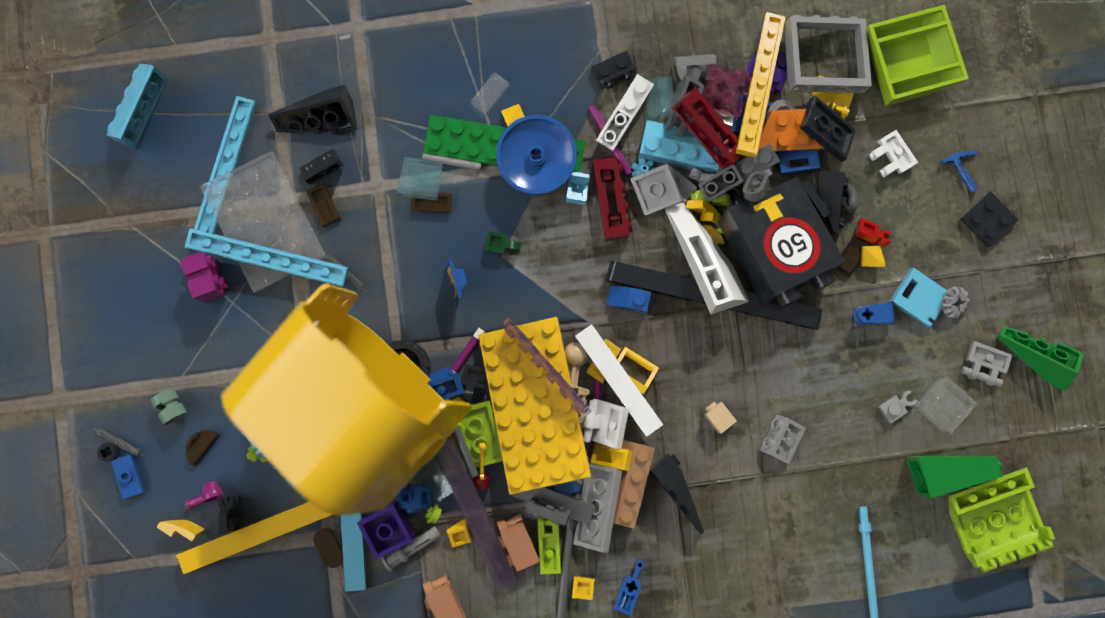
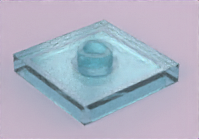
M404 157L397 194L400 196L437 200L444 167L443 162Z

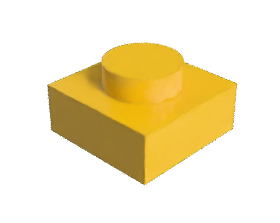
M574 576L572 598L593 600L595 579Z

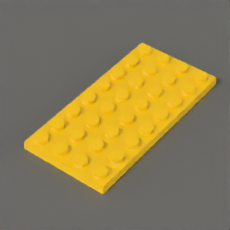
M553 317L479 334L509 494L512 495L590 478L591 472L558 318Z

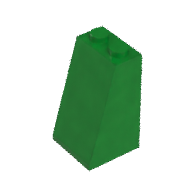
M906 456L917 494L922 497L934 498L1003 477L1001 472L1003 467L996 456Z

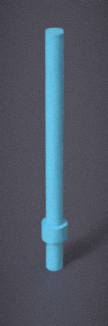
M860 506V523H858L859 532L862 535L870 618H879L870 540L871 523L868 520L867 506Z

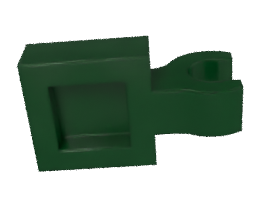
M488 231L485 252L504 255L506 249L520 252L521 243L519 241L508 240V234Z

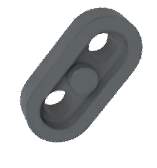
M754 172L748 176L743 188L746 200L757 202L764 197L769 186V176L766 172Z

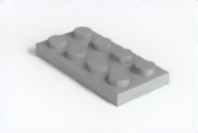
M589 463L591 477L584 479L581 500L594 505L595 508L588 525L577 521L573 544L608 553L622 470Z

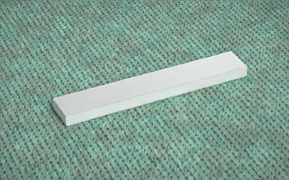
M591 324L575 336L623 405L629 408L630 415L647 437L663 425L593 325Z

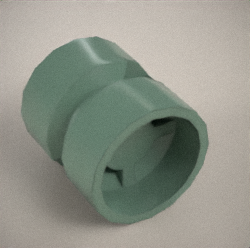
M174 388L167 389L149 400L154 410L160 412L158 417L163 426L169 425L187 415L184 405L178 403L179 396Z

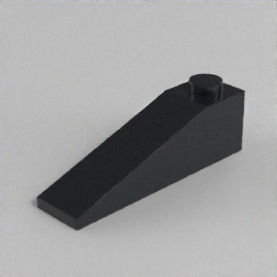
M346 85L326 89L268 115L277 132L301 133L302 131H314V134H321V132L343 134L358 128L353 100Z
M666 453L650 466L649 471L698 533L703 534L702 524L682 470L679 467L681 463L674 454L670 456Z

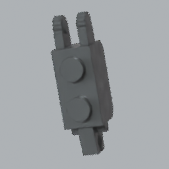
M694 67L690 70L688 76L685 75L679 81L666 116L668 121L665 130L670 131L676 121L679 123L676 135L681 136L686 126L671 107L695 87L699 92H703L704 85L699 81L702 70ZM686 110L682 111L691 121L690 114Z

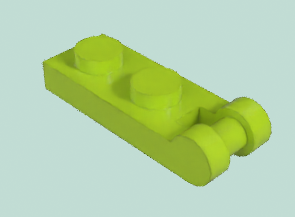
M538 517L540 574H560L559 525L552 523L547 518ZM544 526H552L553 531H545Z

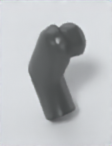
M849 182L848 189L844 190L848 196L846 211L853 212V210H857L859 207V194Z

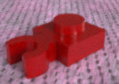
M860 218L857 222L855 236L872 244L877 241L879 245L886 247L890 243L888 238L891 236V233L887 230L881 231L879 230V225Z

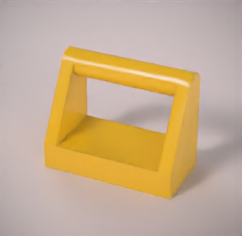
M624 347L617 359L619 363L625 355L651 372L644 385L630 377L640 393L644 395L659 367L629 348Z

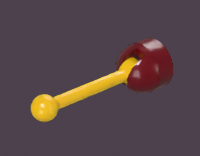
M480 443L478 445L480 450V473L474 477L473 487L477 490H486L490 487V479L484 473V450H486V444Z

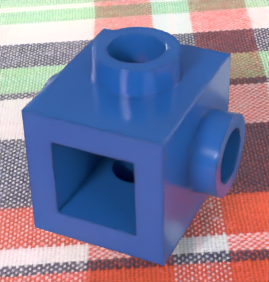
M407 484V487L403 488L397 496L398 509L406 510V514H418L419 510H429L430 489L421 487L419 484Z

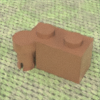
M520 513L507 520L504 518L497 521L501 536L498 538L502 548H507L509 552L506 556L511 567L515 566L518 572L540 562L538 553Z
M447 575L423 584L426 593L424 603L428 611L432 610L434 618H466L453 589L450 588L451 583L447 580Z

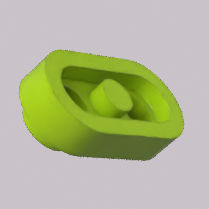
M695 190V193L691 194L690 200H703L710 205L724 206L730 205L731 196L726 193L708 202L701 190Z

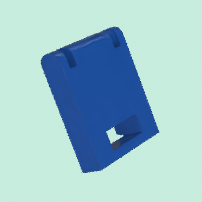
M817 149L775 152L780 160L777 163L780 176L819 171L821 168ZM807 159L806 166L790 168L789 162Z

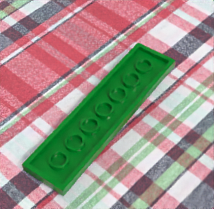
M430 115L423 153L498 167L496 160L497 144L507 127ZM574 139L577 157L573 172L581 171L586 140Z

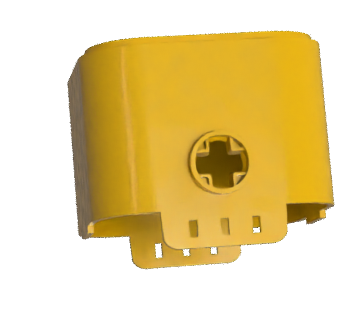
M324 284L315 291L307 302H300L223 391L221 395L223 408L231 421L289 483L318 508L334 515H350L383 510L415 474L437 454L447 438L469 413L472 406L465 402L445 401L428 384L431 379L404 353L398 355L374 331L353 316L347 314L359 298L355 292L331 284Z

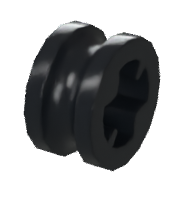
M112 443L102 444L97 450L98 458L105 462L115 460L119 455V449ZM111 448L109 451H112V455L106 457L105 455L107 454H104V450Z

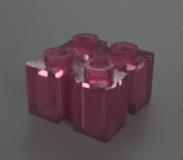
M710 64L705 77L708 86H704L702 92L704 98L714 109L728 110L734 116L740 117L744 106L742 94H748L751 83L748 71L732 68L731 73H729L723 66Z

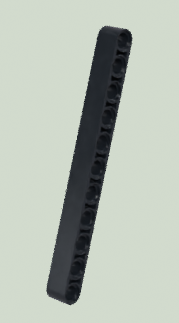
M616 261L609 262L605 280L609 283L706 305L695 279ZM745 291L749 300L747 303L726 309L814 330H819L823 309L795 302L781 308L777 300L763 306L756 293Z

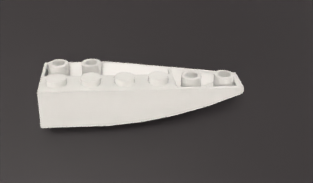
M682 202L666 207L667 216L710 314L747 303L749 300L733 265L693 213L686 209V204Z

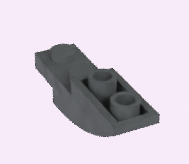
M769 143L758 150L756 158L747 156L698 184L706 200L710 202L746 183L750 174L759 171L763 172L779 163L780 160Z

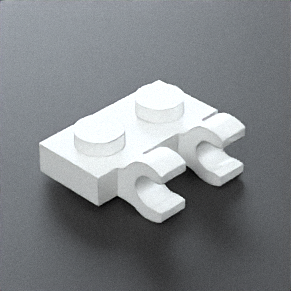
M897 130L878 141L880 147L869 154L872 161L883 154H886L891 161L889 165L879 171L883 178L895 170L901 174L918 163Z

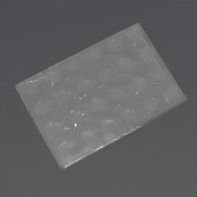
M273 151L200 186L225 237L317 260H323L327 257ZM238 261L254 293L292 275Z

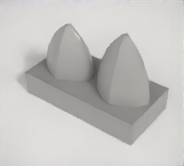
M714 54L674 57V65L677 66V72L681 80L685 75H689L694 65L702 70L700 76L706 80L711 75L714 64H716V55Z

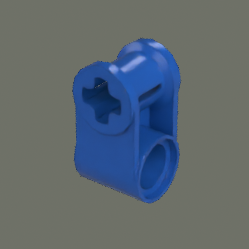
M893 303L859 307L854 310L853 319L859 325L895 323ZM862 313L867 314V317H862Z

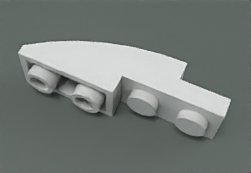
M637 74L596 141L613 151L654 84Z

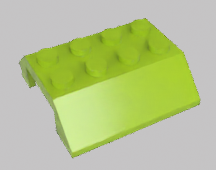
M1025 467L1003 475L1001 478L949 495V514L964 553L975 569L980 568L983 573L996 569V562H998L1000 567L1016 562L1015 555L1020 560L1035 555L1036 550L1034 548L1040 553L1054 547L1051 542L1055 539L1052 529L1043 525L1029 490L1035 486L1028 468Z

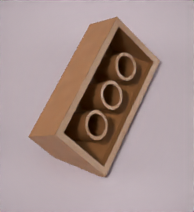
M623 440L621 448L633 452L629 471L622 470L613 523L635 529L655 448Z

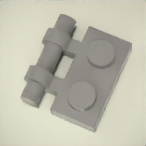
M972 341L965 361L973 363L972 367L963 366L961 373L967 375L972 380L984 381L986 385L1001 387L1003 380L997 378L998 372L1007 374L1012 354ZM981 366L990 369L989 374L979 372Z

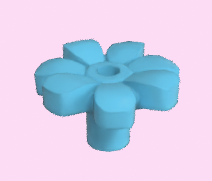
M640 158L639 164L633 163L632 169L635 171L631 175L636 177L655 169L652 167L653 162L648 160L645 163V159Z

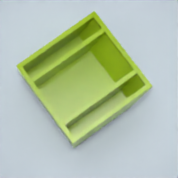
M945 5L868 25L869 56L885 106L941 92L969 79Z

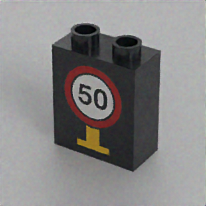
M798 177L767 190L764 197L757 202L746 200L727 209L717 222L763 306L777 300L780 307L784 308L801 299L803 295L799 288L809 283L812 284L815 291L829 286L837 281L833 271L845 262Z

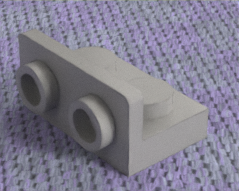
M776 415L766 438L763 440L760 451L789 464L806 428L789 418Z

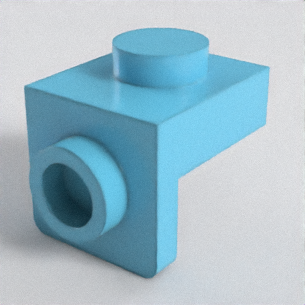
M581 172L572 173L568 180L566 203L586 204L589 174Z

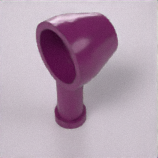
M216 481L208 482L203 485L202 495L186 500L185 505L190 510L202 503L216 501L224 497V493Z

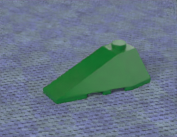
M1003 326L998 336L999 340L1055 388L1067 391L1078 375L1084 353L1059 342L1057 345L1048 343L1047 339L1043 337L1039 339L1031 338L1027 332Z

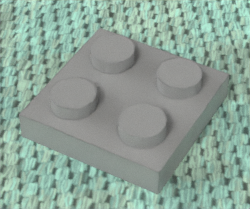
M669 164L631 178L644 215L683 201Z

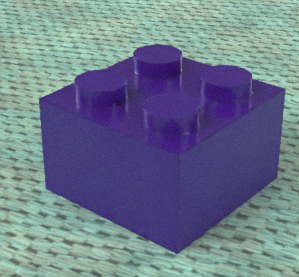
M397 500L391 502L383 510L373 511L363 516L357 522L375 559L412 542L416 537V533L404 510L398 509Z

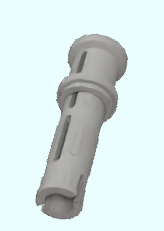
M434 525L413 539L412 542L380 558L386 569L392 572L394 567L402 562L406 563L409 560V556L440 538L441 535Z

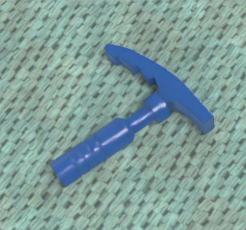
M978 151L955 153L940 161L941 165L953 162V166L957 167L959 175L970 193L978 189L968 172L961 166L959 159L964 156H974Z

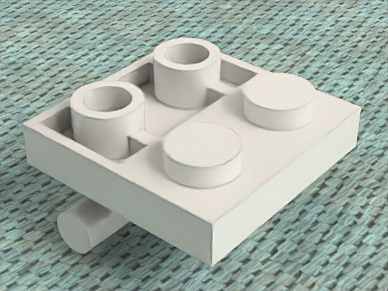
M599 399L590 400L588 413L585 414L583 423L585 427L584 441H594L615 449H621L629 408Z

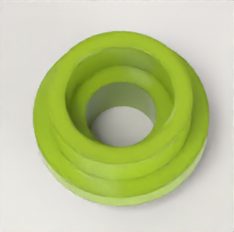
M434 504L432 507L430 506V509L426 510L424 515L427 518L426 523L435 524L438 521L442 509L438 508L437 504Z

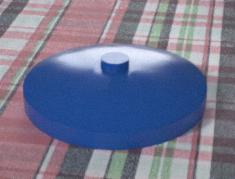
M529 115L517 119L504 130L497 144L496 160L503 179L512 188L524 194L546 195L558 190L569 180L576 165L577 151L571 133L562 123L548 116Z

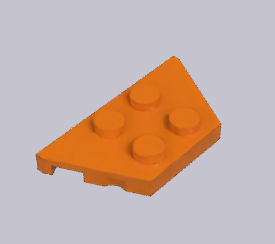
M806 109L768 112L765 126L762 128L758 150L769 143L775 152L825 148L800 129Z

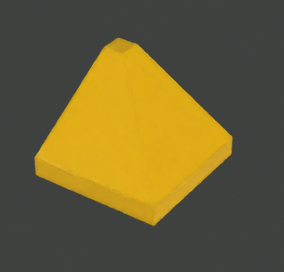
M519 104L501 111L507 127L517 119L525 117Z
M862 246L861 266L885 267L881 247Z
M466 519L459 521L447 530L452 548L472 542Z

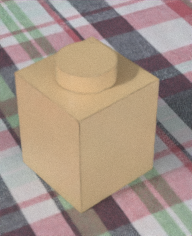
M714 401L705 408L707 412L703 415L718 434H722L737 422L722 402L716 404Z

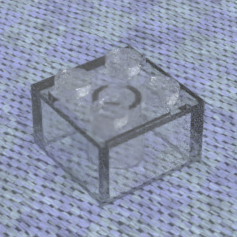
M947 376L937 377L912 407L941 433L952 434L978 403Z

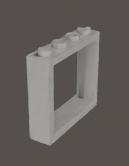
M793 15L784 23L789 92L864 93L872 86L866 19H859L855 16L840 18L839 16L821 17L813 15L802 17V15ZM797 29L854 30L858 78L801 77Z

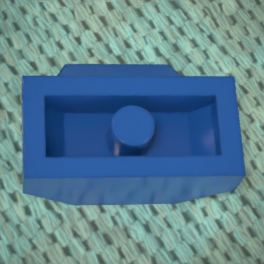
M450 367L430 373L429 378L431 381L428 384L444 400L465 393L459 375L454 373Z

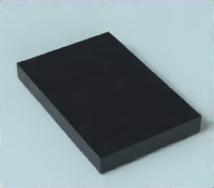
M817 96L810 97L800 129L840 162L846 161L856 129Z

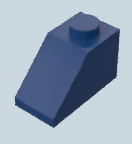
M610 286L606 305L646 314L651 292L630 287Z

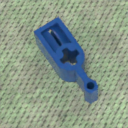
M639 558L634 562L635 567L632 575H626L623 578L613 603V609L630 616L641 590L638 575L640 569L644 567V562ZM634 581L636 587L628 590L629 588L626 584Z

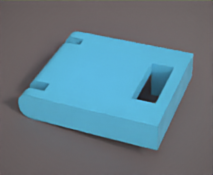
M910 268L889 302L924 326L931 328L933 324L928 319L932 321L937 319L942 311V296H944L947 290L917 269ZM909 282L917 283L908 298L902 296Z

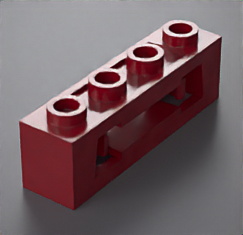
M696 87L686 93L671 107L722 170L734 164L741 156L736 154L737 136ZM686 110L690 114L689 117L694 120L690 122L682 111ZM714 145L716 146V150H720V152L722 153L721 157L712 148Z
M617 157L593 160V172L604 241L626 239L629 237V232H632L631 221H627L626 213H629L628 202L623 199L626 189L625 183L620 180V174H623L622 164L617 162ZM601 174H603V178H604V182H603V183H602V180H601ZM611 174H613L614 181L612 186L617 216L611 217V227L609 228L608 218L610 212L605 183L611 182ZM618 216H620L621 225L618 224Z

